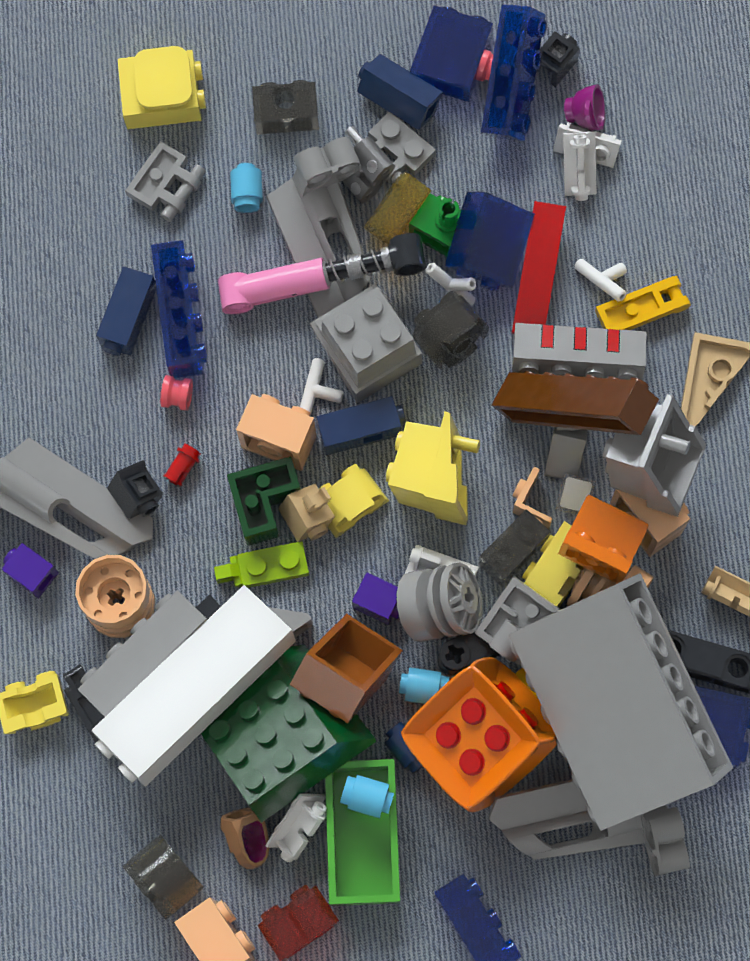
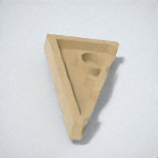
M694 333L680 407L690 425L697 427L749 360L750 342Z

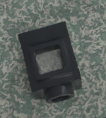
M554 31L538 52L532 56L531 71L536 74L541 65L552 72L551 85L556 88L578 61L580 48L577 47V41L569 34L564 33L561 36Z
M144 460L117 471L107 487L128 520L140 514L142 517L153 513L159 507L158 502L163 495V492L147 471Z

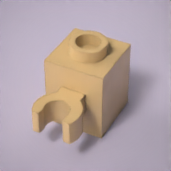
M316 483L288 494L278 508L297 542L306 538H310L313 541L322 537L328 532L327 527L335 518L327 504L331 500L330 495L325 487L319 490Z

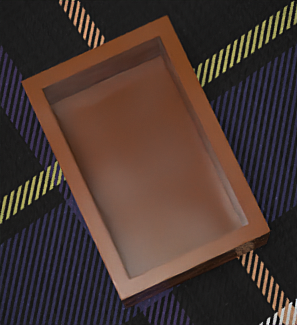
M346 614L306 653L290 685L297 689L304 697L312 699L326 708L334 717L348 723L387 680L403 650L352 616Z

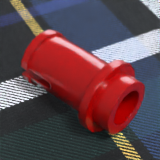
M185 443L182 448H177L178 454L163 475L165 479L180 488L194 464H199L200 460L198 458L201 455L198 450Z

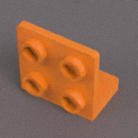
M587 495L558 554L615 583H619L625 578L649 525L608 503Z

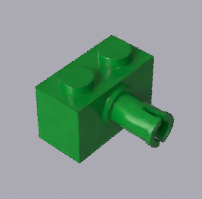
M428 193L409 222V233L419 234L423 244L464 266L483 236L484 223L481 222V219L476 214L470 211L463 212L459 210L458 203L456 201L454 204L452 203L453 199L440 195L436 197Z

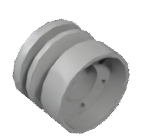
M459 562L449 566H439L434 570L427 568L404 574L399 581L397 609L401 624L414 641L425 642L441 639L444 636L467 635L475 632L479 627L483 612L482 596L477 579L467 565Z

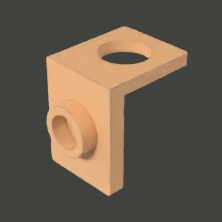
M534 466L527 481L521 478L513 493V497L517 498L512 513L548 530L552 518L525 505L540 472V469Z

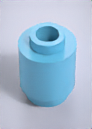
M251 163L238 164L230 172L231 203L234 204V209L237 212H256L260 209V204L263 202L262 171L255 168V165Z
M409 667L408 674H401L399 693L405 694V701L425 704L449 681V676L441 675L440 671Z
M357 775L356 778L348 776L340 803L348 805L347 809L380 819L381 812L389 813L394 793L388 791L389 784L360 775Z

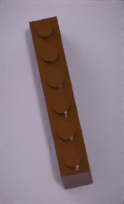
M524 371V373H508L491 406L513 423L641 435L659 398L648 390L649 385L646 382L635 377L626 380L614 376L597 378L593 375L579 377L569 373H565L563 376L554 375L549 372L534 374L530 371Z

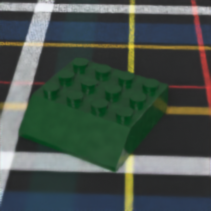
M306 645L290 646L201 733L261 823L296 799L299 794L306 792L376 742L374 736L357 714L347 723L340 718L334 717L326 708L314 700L304 697L297 689L290 685L306 653L309 651Z

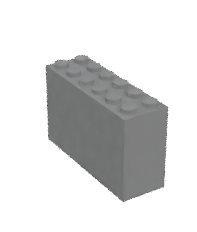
M641 573L508 634L511 639L512 652L521 661L526 671L527 684L533 692H536L542 705V716L551 725L557 737V748L561 755L566 757L572 769L573 782L578 789L582 790L587 801L588 814L594 822H597L600 831L711 787L733 769Z

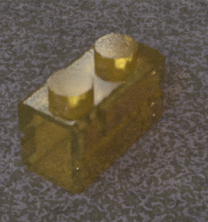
M404 172L400 174L364 228L388 245L391 238L404 232L431 190L409 173Z

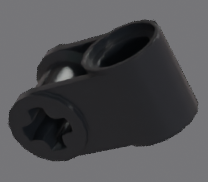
M473 632L467 635H459L446 641L440 649L437 662L442 672L454 676L478 659L496 658L500 654L491 648L488 642ZM449 651L454 655H461L458 664L454 660L447 661Z

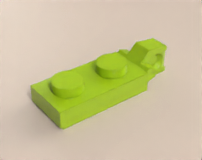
M303 541L240 553L237 556L230 557L229 564L214 567L215 578L218 584L234 581L235 587L245 585L247 588L309 576Z

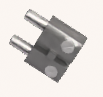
M351 126L345 131V134L355 145L354 150L362 168L354 175L343 180V182L357 199L364 203L378 192L383 185L381 181L390 176L395 165L371 137L363 138Z

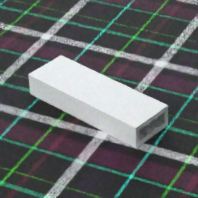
M243 585L91 730L98 738L94 745L107 759L114 755L122 763L118 769L131 783L138 779L146 787L296 642L292 629Z

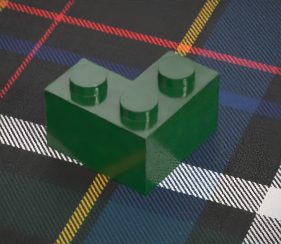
M291 456L227 474L247 546L279 537L271 506L283 503L288 494L300 490Z

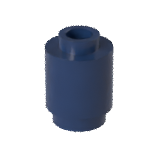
M401 721L386 733L389 739L384 744L404 770L408 768L414 774L423 766L411 753L401 736V731L405 727Z

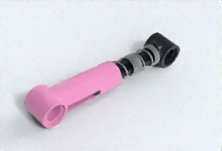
M406 233L391 238L388 246L381 247L378 252L371 250L369 254L364 255L360 252L350 254V256L347 255V259L345 256H343L342 260L333 262L329 259V263H326L321 257L251 274L241 272L229 273L218 279L222 312L225 314H242L252 310L256 305L330 289L333 281L339 280V282L343 283L346 278L351 280L360 279V277H365L366 274L371 276L373 272L377 271L382 273L394 271L399 276L415 275L426 269L421 236L416 233Z

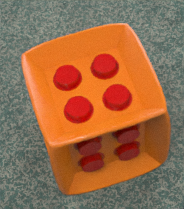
M493 657L478 659L456 674L412 716L401 731V736L411 753L439 786L457 804L473 813L489 807L493 804L495 797L502 796L512 789L557 745V737L551 725L542 716V705L539 699L514 672Z

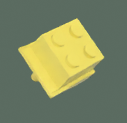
M444 411L441 427L406 421L404 431H399L396 438L395 450L397 455L394 463H389L386 472V482H388V486L400 504L434 513L436 519L466 525L468 521L467 486L462 485L461 450L478 453L480 440L460 436L449 412Z

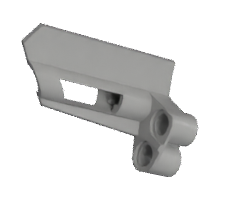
M340 137L332 140L323 148L311 147L299 152L293 158L297 167L293 177L266 196L294 264L321 257L326 263H329V259L332 262L336 261L327 240L335 232L343 234L351 255L359 252L364 255L339 183L362 168L349 137ZM366 274L365 277L355 280L347 278L346 282L344 280L343 283L339 282V280L333 281L330 289L308 294L317 317H321L361 293L372 276Z
M26 439L4 458H0V513L4 509L94 559L105 555H123L131 551L136 545L152 540V517L149 515L142 517L140 514L128 520L106 487L33 439ZM57 506L104 538L95 542L86 541L54 519V508Z
M573 779L495 797L488 817L494 825L502 830L504 836L518 850L529 855L534 860L645 843L650 865L655 876L690 868L689 856L683 840L685 837L684 826L677 807L668 809L667 805H664L600 831L597 822H594L588 814L587 801L582 790L576 787ZM586 822H592L593 826L589 836L552 845L546 844L536 835Z

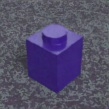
M23 543L18 548H13L8 552L3 560L5 565L1 569L9 578L38 599L59 574L58 570L51 563Z
M366 572L352 600V608L389 625L392 618H399L397 609L398 587Z

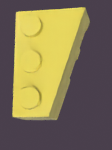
M565 521L555 536L551 534L540 551L543 554L537 564L532 561L522 576L527 586L558 608L572 590L576 578L583 569V566L558 554L571 528V525Z

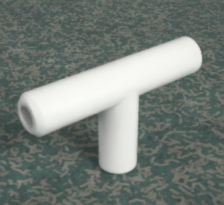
M579 259L575 263V270L616 301L620 302L626 297V291L613 282V280L627 273V268L623 263H619L603 272L598 271L584 259Z
M435 263L427 266L426 273L463 305L471 307L475 303V297L468 292L476 288L474 278L453 279Z
M320 358L312 360L300 404L301 408L312 413L315 398L341 403L344 395L342 390L319 385L325 365L324 360Z

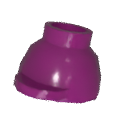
M599 84L588 86L576 92L574 97L565 99L564 113L567 122H576L581 128L589 130L603 129L605 123V101Z

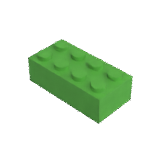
M395 760L348 761L325 777L329 905L400 904ZM357 775L389 784L388 791L394 793L389 813L381 812L379 819L347 809L348 805L340 803L347 777L356 778Z

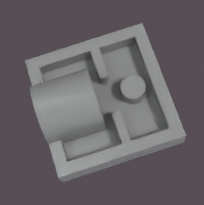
M513 577L477 628L475 634L488 642L490 647L500 655L524 668L521 661L512 652L511 639L508 634L561 609L518 578Z

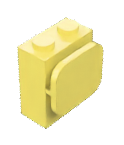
M179 46L152 48L138 52L135 57L118 59L122 112L127 129L202 121L200 109L206 108L204 89L198 90L197 82L203 80L201 61L195 62L192 50L185 51Z

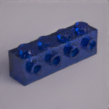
M501 5L481 133L495 138L525 141L526 133L530 129L531 118L529 112L531 101L534 100L536 95V85L534 82L536 70L541 64V40L547 29L546 14L532 7Z
M183 240L152 244L151 250L167 369L170 376L174 378L203 374L202 363H207L208 359L205 343L199 344L198 333L204 332L201 313H195L194 302H199L197 283H191L190 273L195 272L193 253L186 252Z
M462 874L434 892L433 895L473 961H517L522 957L511 938L505 942L498 929L503 925L493 908L486 911L479 899L484 896V893L474 877L468 880Z

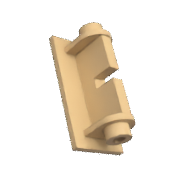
M715 566L701 593L707 595L709 600L713 598L750 617V582Z

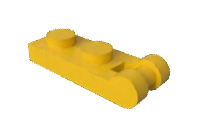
M672 276L629 293L620 302L614 299L596 306L595 312L603 329L632 330L672 313L682 312L688 309L691 303L686 295L683 296L680 290L682 285L678 276ZM668 294L671 300L664 303L661 295Z

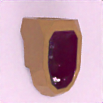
M251 808L238 809L222 815L221 830L225 834L230 852L234 853L238 863L246 869H255L261 866L269 854V848L266 847L269 837L265 821L261 823Z

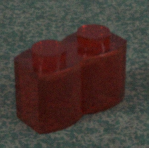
M307 885L302 886L289 896L292 902L280 909L277 904L260 916L263 921L257 926L280 961L287 960L340 923L317 886L311 889Z

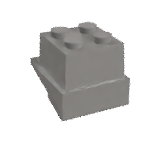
M376 283L310 323L312 330L356 403H359L422 364L421 350Z
M667 394L663 405H656L641 435L616 433L613 439L609 438L603 451V458H606L607 462L605 472L609 475L610 487L646 500L648 508L678 517L706 448V443L696 426L689 424L675 398Z

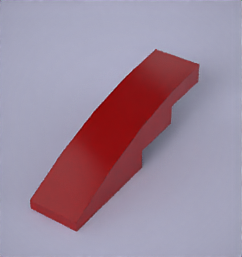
M534 201L511 334H514L515 323L546 325L566 206Z

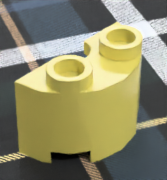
M357 464L348 467L341 474L342 479L338 480L335 484L326 483L320 487H325L331 497L327 504L335 518L328 528L335 538H338L355 526L362 517L372 514L389 502V499L367 470L364 468L360 469Z
M48 671L37 675V681L29 686H26L25 682H15L5 686V691L0 693V720L4 734H15L16 731L28 727L31 728V731L60 722V716L69 715L61 681L55 671Z

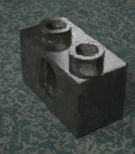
M296 80L290 84L266 82L260 86H252L254 122L257 135L319 130L315 82ZM285 102L293 104L285 109L279 107L280 104Z
M526 509L479 556L478 565L503 587L542 548L551 532Z

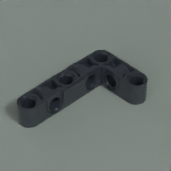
M668 630L691 678L750 694V653ZM732 662L740 664L744 669V676L741 678L732 676L728 671V664Z

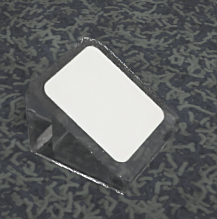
M564 473L555 510L577 515L586 496H593L596 481Z

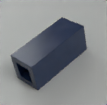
M379 54L371 62H365L358 74V78L361 79L357 89L359 94L414 128L420 130L435 115L443 92L382 54Z
M123 266L96 334L99 344L105 352L115 356H120L121 353L131 356L157 290V284L153 275Z
M393 396L316 416L326 456L397 437L399 431H402L401 425L406 424L402 405L395 406Z

